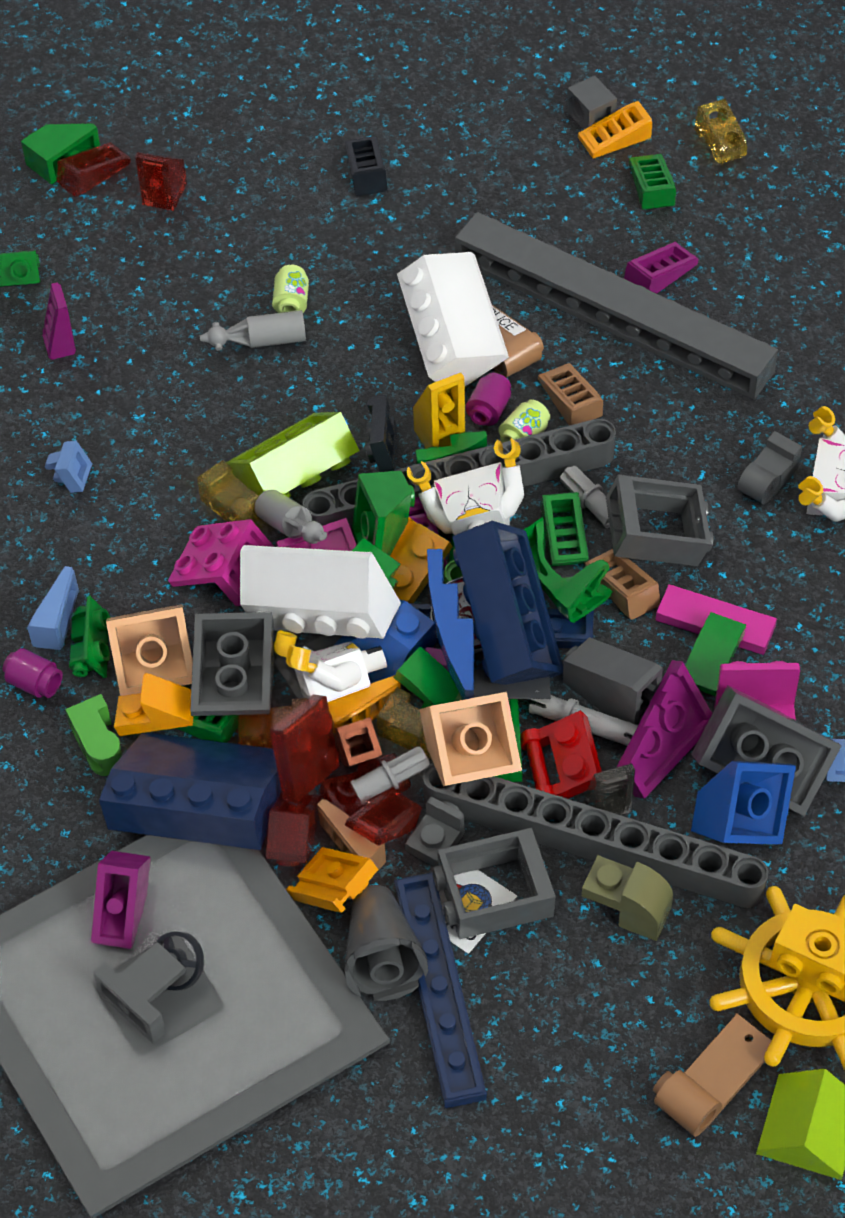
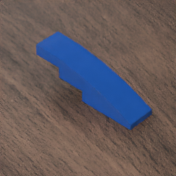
M427 549L430 601L437 638L449 673L462 699L474 698L473 618L459 619L458 583L444 584L442 549Z

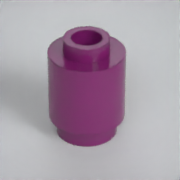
M488 373L478 381L465 407L468 416L473 422L478 425L487 426L498 422L511 397V384L509 380L501 374Z
M20 648L16 652L10 653L3 664L5 681L37 698L43 696L46 698L52 697L61 685L63 672L57 668V665L25 648Z

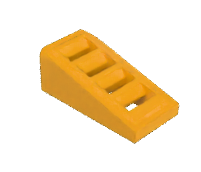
M636 101L578 133V139L594 159L650 139L652 135V119L640 102ZM600 137L603 142L599 144L595 138Z
M394 676L370 683L371 686L326 702V721L332 735L336 732L335 728L369 717L372 721L401 702V683L394 679Z

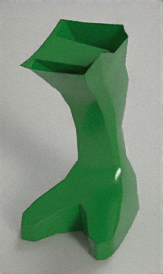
M543 517L523 529L526 530L542 590L553 601L559 612L570 622L575 623L609 599L613 591L607 586L600 584L609 570L607 562L597 560L583 568L573 577L562 578L551 568L545 558Z

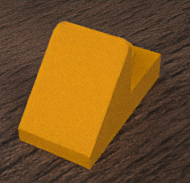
M145 673L143 675L141 693L118 696L114 723L115 730L119 736L193 726L194 716H191L190 712L191 689Z

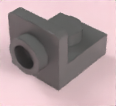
M430 797L426 802V815L406 841L405 852L433 867L437 866L438 850L457 845L465 834L464 814L453 803L449 801L441 802L434 797Z

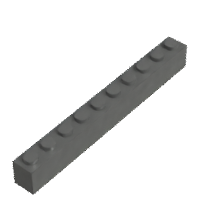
M477 212L455 237V253L472 252L476 256L481 273L753 400L756 399L775 373L778 349L766 342L754 339L733 327L719 323L702 313L684 307L674 300L649 291L641 285H636L612 272L603 270L582 258L568 254L553 245L533 238L525 232L509 227L494 218Z

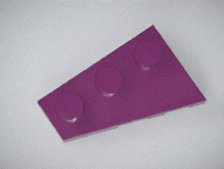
M671 661L617 765L620 774L634 797L645 799L698 742L712 716L711 710L683 661Z

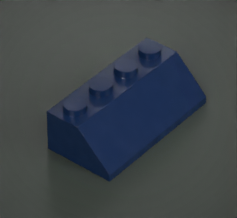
M489 521L452 536L455 545L453 551L454 560L462 571L465 583L463 594L471 606L475 620L473 621L474 634L480 641L484 654L482 659L483 669L491 682L507 685L563 675V664L526 530L496 521Z

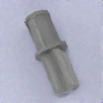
M577 466L567 467L561 474L560 481L572 493L579 492L581 508H588L605 528H610L606 495L603 493L602 486L600 484L595 485Z
M415 747L387 763L385 760L381 761L382 766L350 782L363 804L391 787H394L395 790L398 789L399 783L427 769L430 766L429 759L421 747Z

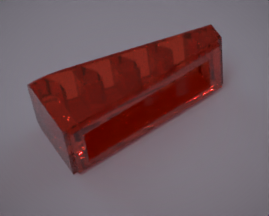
M109 142L59 160L57 164V182L74 197H77L131 163V158Z
M390 788L346 820L345 826L379 846L411 832L416 827L422 807Z

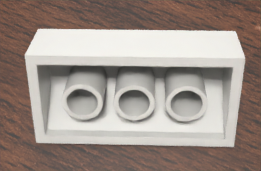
M472 252L423 255L397 273L429 378L437 382L461 372L464 376L465 386H467L509 358L476 256Z
M243 545L240 550V605L245 612H272L274 630L290 631L293 633H317L326 636L342 635L357 638L384 639L401 604L372 552Z

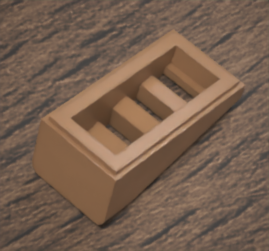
M570 363L538 375L539 382L569 426L603 416L602 398ZM567 376V378L554 382V380ZM570 383L572 384V385L569 386V387H566V388H564V389H560V387H562V386H565V385L570 384ZM576 391L578 392V393H576V394H574V395L567 396L568 394H571V393H573V392H576ZM581 399L583 400V401H581V402H579V403H576V404L573 403V402H576V401L581 400Z
M613 549L585 562V567L597 560H604L609 564V568L617 564L618 567L608 571L600 584L607 586L613 591L610 596L611 600L629 619L633 620L660 605L659 584L629 558L614 557Z
M322 799L317 804L320 825L342 852L370 858L378 870L386 863L385 841L326 799Z

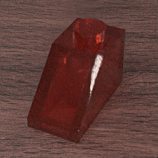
M137 152L135 160L142 204L174 211L187 184L184 159Z
M282 792L269 811L267 859H276L277 864L289 867L299 866L301 862H307L313 850L319 819L317 804L322 800V796Z

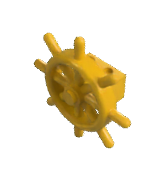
M771 886L766 891V897L775 916L759 926L750 939L723 927L713 929L711 937L714 942L743 955L739 973L741 988L713 995L709 1001L710 1007L714 1011H722L746 1004L757 1021L774 1034L764 1054V1061L769 1066H777L781 1062L791 1042L808 1047L834 1046L845 1070V1015L842 1017L838 1016L830 998L832 996L845 1002V895L842 897L834 914L809 910L798 904H794L792 910H790L781 889L777 886ZM759 963L787 976L762 982L759 973ZM790 992L794 994L786 1011L771 998ZM809 1003L815 1004L822 1021L802 1018Z

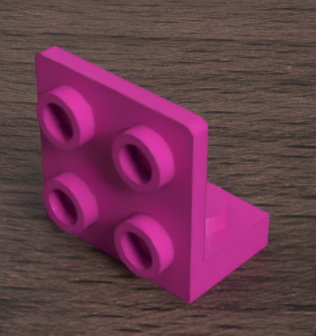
M251 519L197 526L190 534L189 541L182 555L176 561L168 582L173 587L215 582L235 606H241L240 550L243 545L274 546Z
M736 661L730 664H721L714 709L727 685L796 720L794 702L800 675V664L786 663L784 661H773L771 663Z

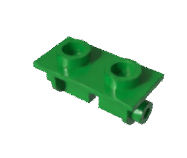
M36 250L0 253V286L40 283L38 270L40 261Z
M87 596L86 606L77 607L76 611L72 614L71 639L75 643L83 642L71 645L69 668L76 677H85L89 671L95 670L102 678H107V661L110 659V650L108 647L109 635L106 620L111 617L108 611L102 608L91 596Z

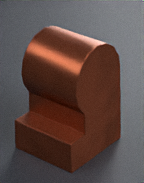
M370 717L335 728L336 732L333 734L334 742L344 766H352L382 756Z

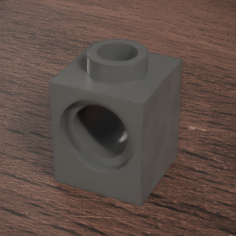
M596 76L568 87L567 112L583 130L616 112L617 98Z

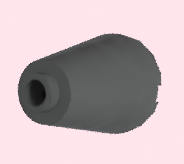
M368 885L352 900L344 975L347 986L355 995L362 997L361 992L372 994L375 1001L398 999L419 987L418 980L423 974L425 977L427 976V956L392 892L385 886Z

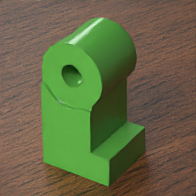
M102 694L71 706L65 709L70 729L90 768L100 776H109L111 768L123 755L119 738L115 733L106 728L111 725L108 706Z

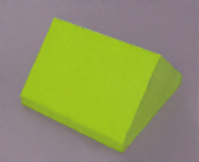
M826 1069L779 1074L756 1154L842 1180L845 1169V1084Z

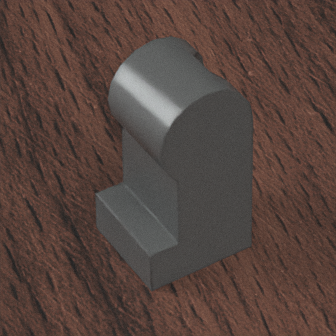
M774 431L767 439L766 447L742 473L737 490L763 505L766 504L799 469L802 446Z

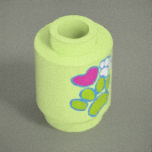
M283 266L275 276L272 306L278 313L298 310L305 312L307 308L309 279L305 270L300 266Z
M536 400L521 403L499 426L501 442L510 441V438L515 440L544 432L550 420L547 408Z

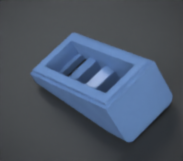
M65 566L28 624L27 629L31 643L36 648L61 650L63 648L79 591L72 567Z

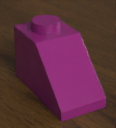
M110 851L98 863L91 943L127 949L133 947L147 898L151 856Z

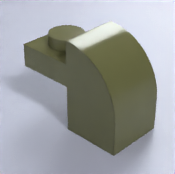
M597 855L582 887L581 895L587 899L619 910L618 927L655 941L658 940L672 908L673 891L669 883L650 867L636 862L633 869Z

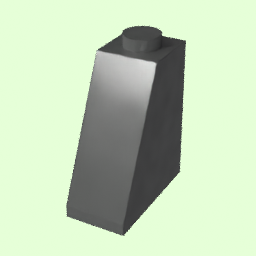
M591 637L579 647H572L563 659V683L603 713L639 725L662 680L663 667L657 663Z

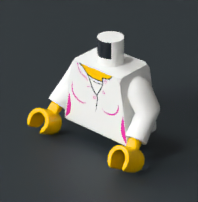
M823 406L813 412L814 419L809 422L811 433L820 434L823 432V438L819 437L813 476H808L798 484V488L803 491L799 495V502L802 505H808L806 514L825 515L830 520L838 522L845 519V434L836 425L832 426L835 423V415L830 408Z
M510 438L512 449L508 454H504L502 442L496 440L494 451L497 456L504 459L505 467L499 462L434 480L435 487L431 488L429 483L431 471L426 463L421 461L425 474L419 479L413 477V473L410 467H408L407 476L413 484L420 488L421 493L418 496L429 521L443 533L454 535L489 521L510 525V517L515 515L524 498L520 465H516L515 459L519 457L521 452L518 442Z
M279 630L276 634L274 642L275 652L280 656L286 657V664L295 669L301 693L313 707L371 686L368 673L387 667L381 646L361 651L353 642H346L313 651L305 646L302 648L295 646L297 635Z

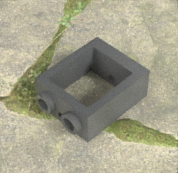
M618 475L606 495L614 557L699 566L705 554L711 551L714 540L713 532L709 530L708 503L704 500L702 485ZM637 508L681 513L685 537L641 532Z
M532 828L438 850L437 866L432 867V875L437 891L444 890L447 901L443 902L446 922L448 926L455 925L459 939L554 917L556 896ZM518 860L530 897L466 913L454 875Z

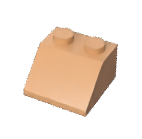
M182 604L107 618L106 624L120 696L141 693L143 675L145 673L181 686L192 684L193 659Z
M507 692L419 709L427 750L443 786L522 771Z

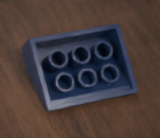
M142 733L111 768L99 798L108 830L261 850L293 757L292 751Z

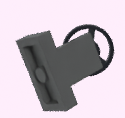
M181 931L168 932L159 937L148 950L120 974L104 961L93 971L96 988L113 1007L154 1044L166 1034L162 1014L151 1002L166 989L179 991L193 986L202 974L204 954L201 945L192 935ZM173 936H180L189 941L194 948L196 961L188 960L183 950L175 948L172 940ZM186 967L195 968L192 977L185 984L180 986L171 985L186 972Z

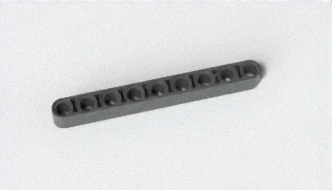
M593 419L515 439L521 448L520 455L515 459L516 465H520L523 487L560 478L567 467L577 466L583 472L610 464L615 455L616 429L614 425L608 420ZM511 441L502 443L504 454H508L511 451ZM494 445L424 462L431 471V480L429 481L431 488L435 487L434 480L499 462L505 467L504 459L497 456L494 451ZM422 463L408 466L414 478L419 479L424 476L425 469ZM408 467L395 470L402 471L408 485L413 486L415 497H418L421 491L419 486L413 484L407 476ZM358 479L308 493L303 499V507L307 508L311 513L312 521L319 522L323 526L347 518L352 531Z
M431 763L423 771V798L425 804L430 797H434L441 802L449 801L460 809L464 814L465 821L503 833L532 828L538 844L595 861L597 855L633 869L636 862H639L659 873L669 885L739 907H755L762 902L765 896L769 871L767 865L755 856L495 776L447 785L446 788H435L434 786L443 784L434 763ZM482 796V797H484L485 799H483V800H474V799H472V797ZM511 808H520V809H522L523 811H520V812H512V811H510L509 809H511ZM554 819L561 821V823L551 824L547 821ZM594 831L599 833V835L590 836L585 833ZM633 843L638 845V847L628 848L624 844ZM672 855V856L676 857L677 859H676V860H667V859L663 858L662 856ZM710 867L715 869L716 872H706L701 868ZM749 879L756 884L748 885L740 880Z

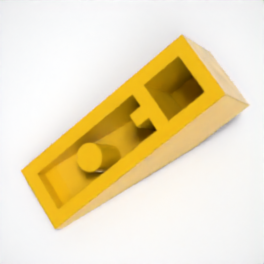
M461 372L428 385L413 407L414 431L426 449L429 447L450 446L451 434L465 432V383Z

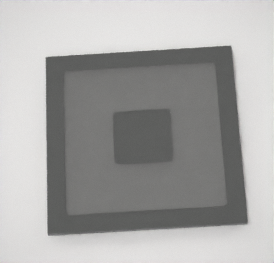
M146 835L118 850V852L151 856L147 898L134 945L131 949L91 943L97 869L100 861L0 915V1065L90 1218H96L390 1043V1039L361 997L355 995L347 986L343 971L259 850ZM174 931L186 932L192 935L201 945L204 954L203 971L198 981L190 988L179 991L166 989L151 1002L162 1014L166 1034L153 1044L97 991L93 971L106 961L120 974L162 935ZM173 936L172 940L175 948L183 950L188 960L196 961L194 948L189 941L180 936ZM186 967V972L171 985L180 986L185 984L192 977L195 968Z

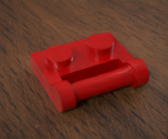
M581 710L540 729H528L520 734L521 747L527 751L537 790L569 799L605 783L588 717ZM549 744L552 747L560 780L559 783L554 785L550 783L542 747Z

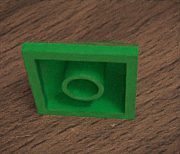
M402 471L358 474L352 534L356 545L365 538L389 556L391 555L408 523L410 507H414L415 504L414 488L412 485H408Z

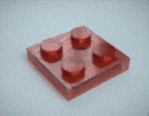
M313 694L269 729L284 801L299 802L340 767L339 752L335 744L332 716L329 712L327 696Z

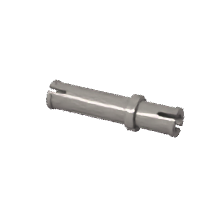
M551 695V699H531L539 703H535V705L531 703L529 705V713L554 721H558L581 710L588 717L592 734L628 746L633 737L629 734L634 735L638 727L636 724L581 706L578 700L572 698L566 701Z

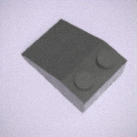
M272 612L195 614L191 716L270 714L275 667V632Z
M727 685L691 755L698 764L716 773H719L731 761L796 765L789 809L805 816L842 745L771 706Z

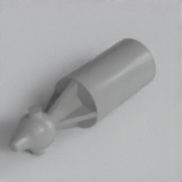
M302 310L249 316L227 330L219 326L218 322H215L207 333L200 335V341L210 343L212 346H215L216 350H222V346L227 340L251 348L306 341Z
M273 489L266 490L257 498L255 503L256 515L289 538L303 537L306 542L311 544L318 543L327 538V532H324V528L319 522L312 521L311 513L307 508L279 491Z

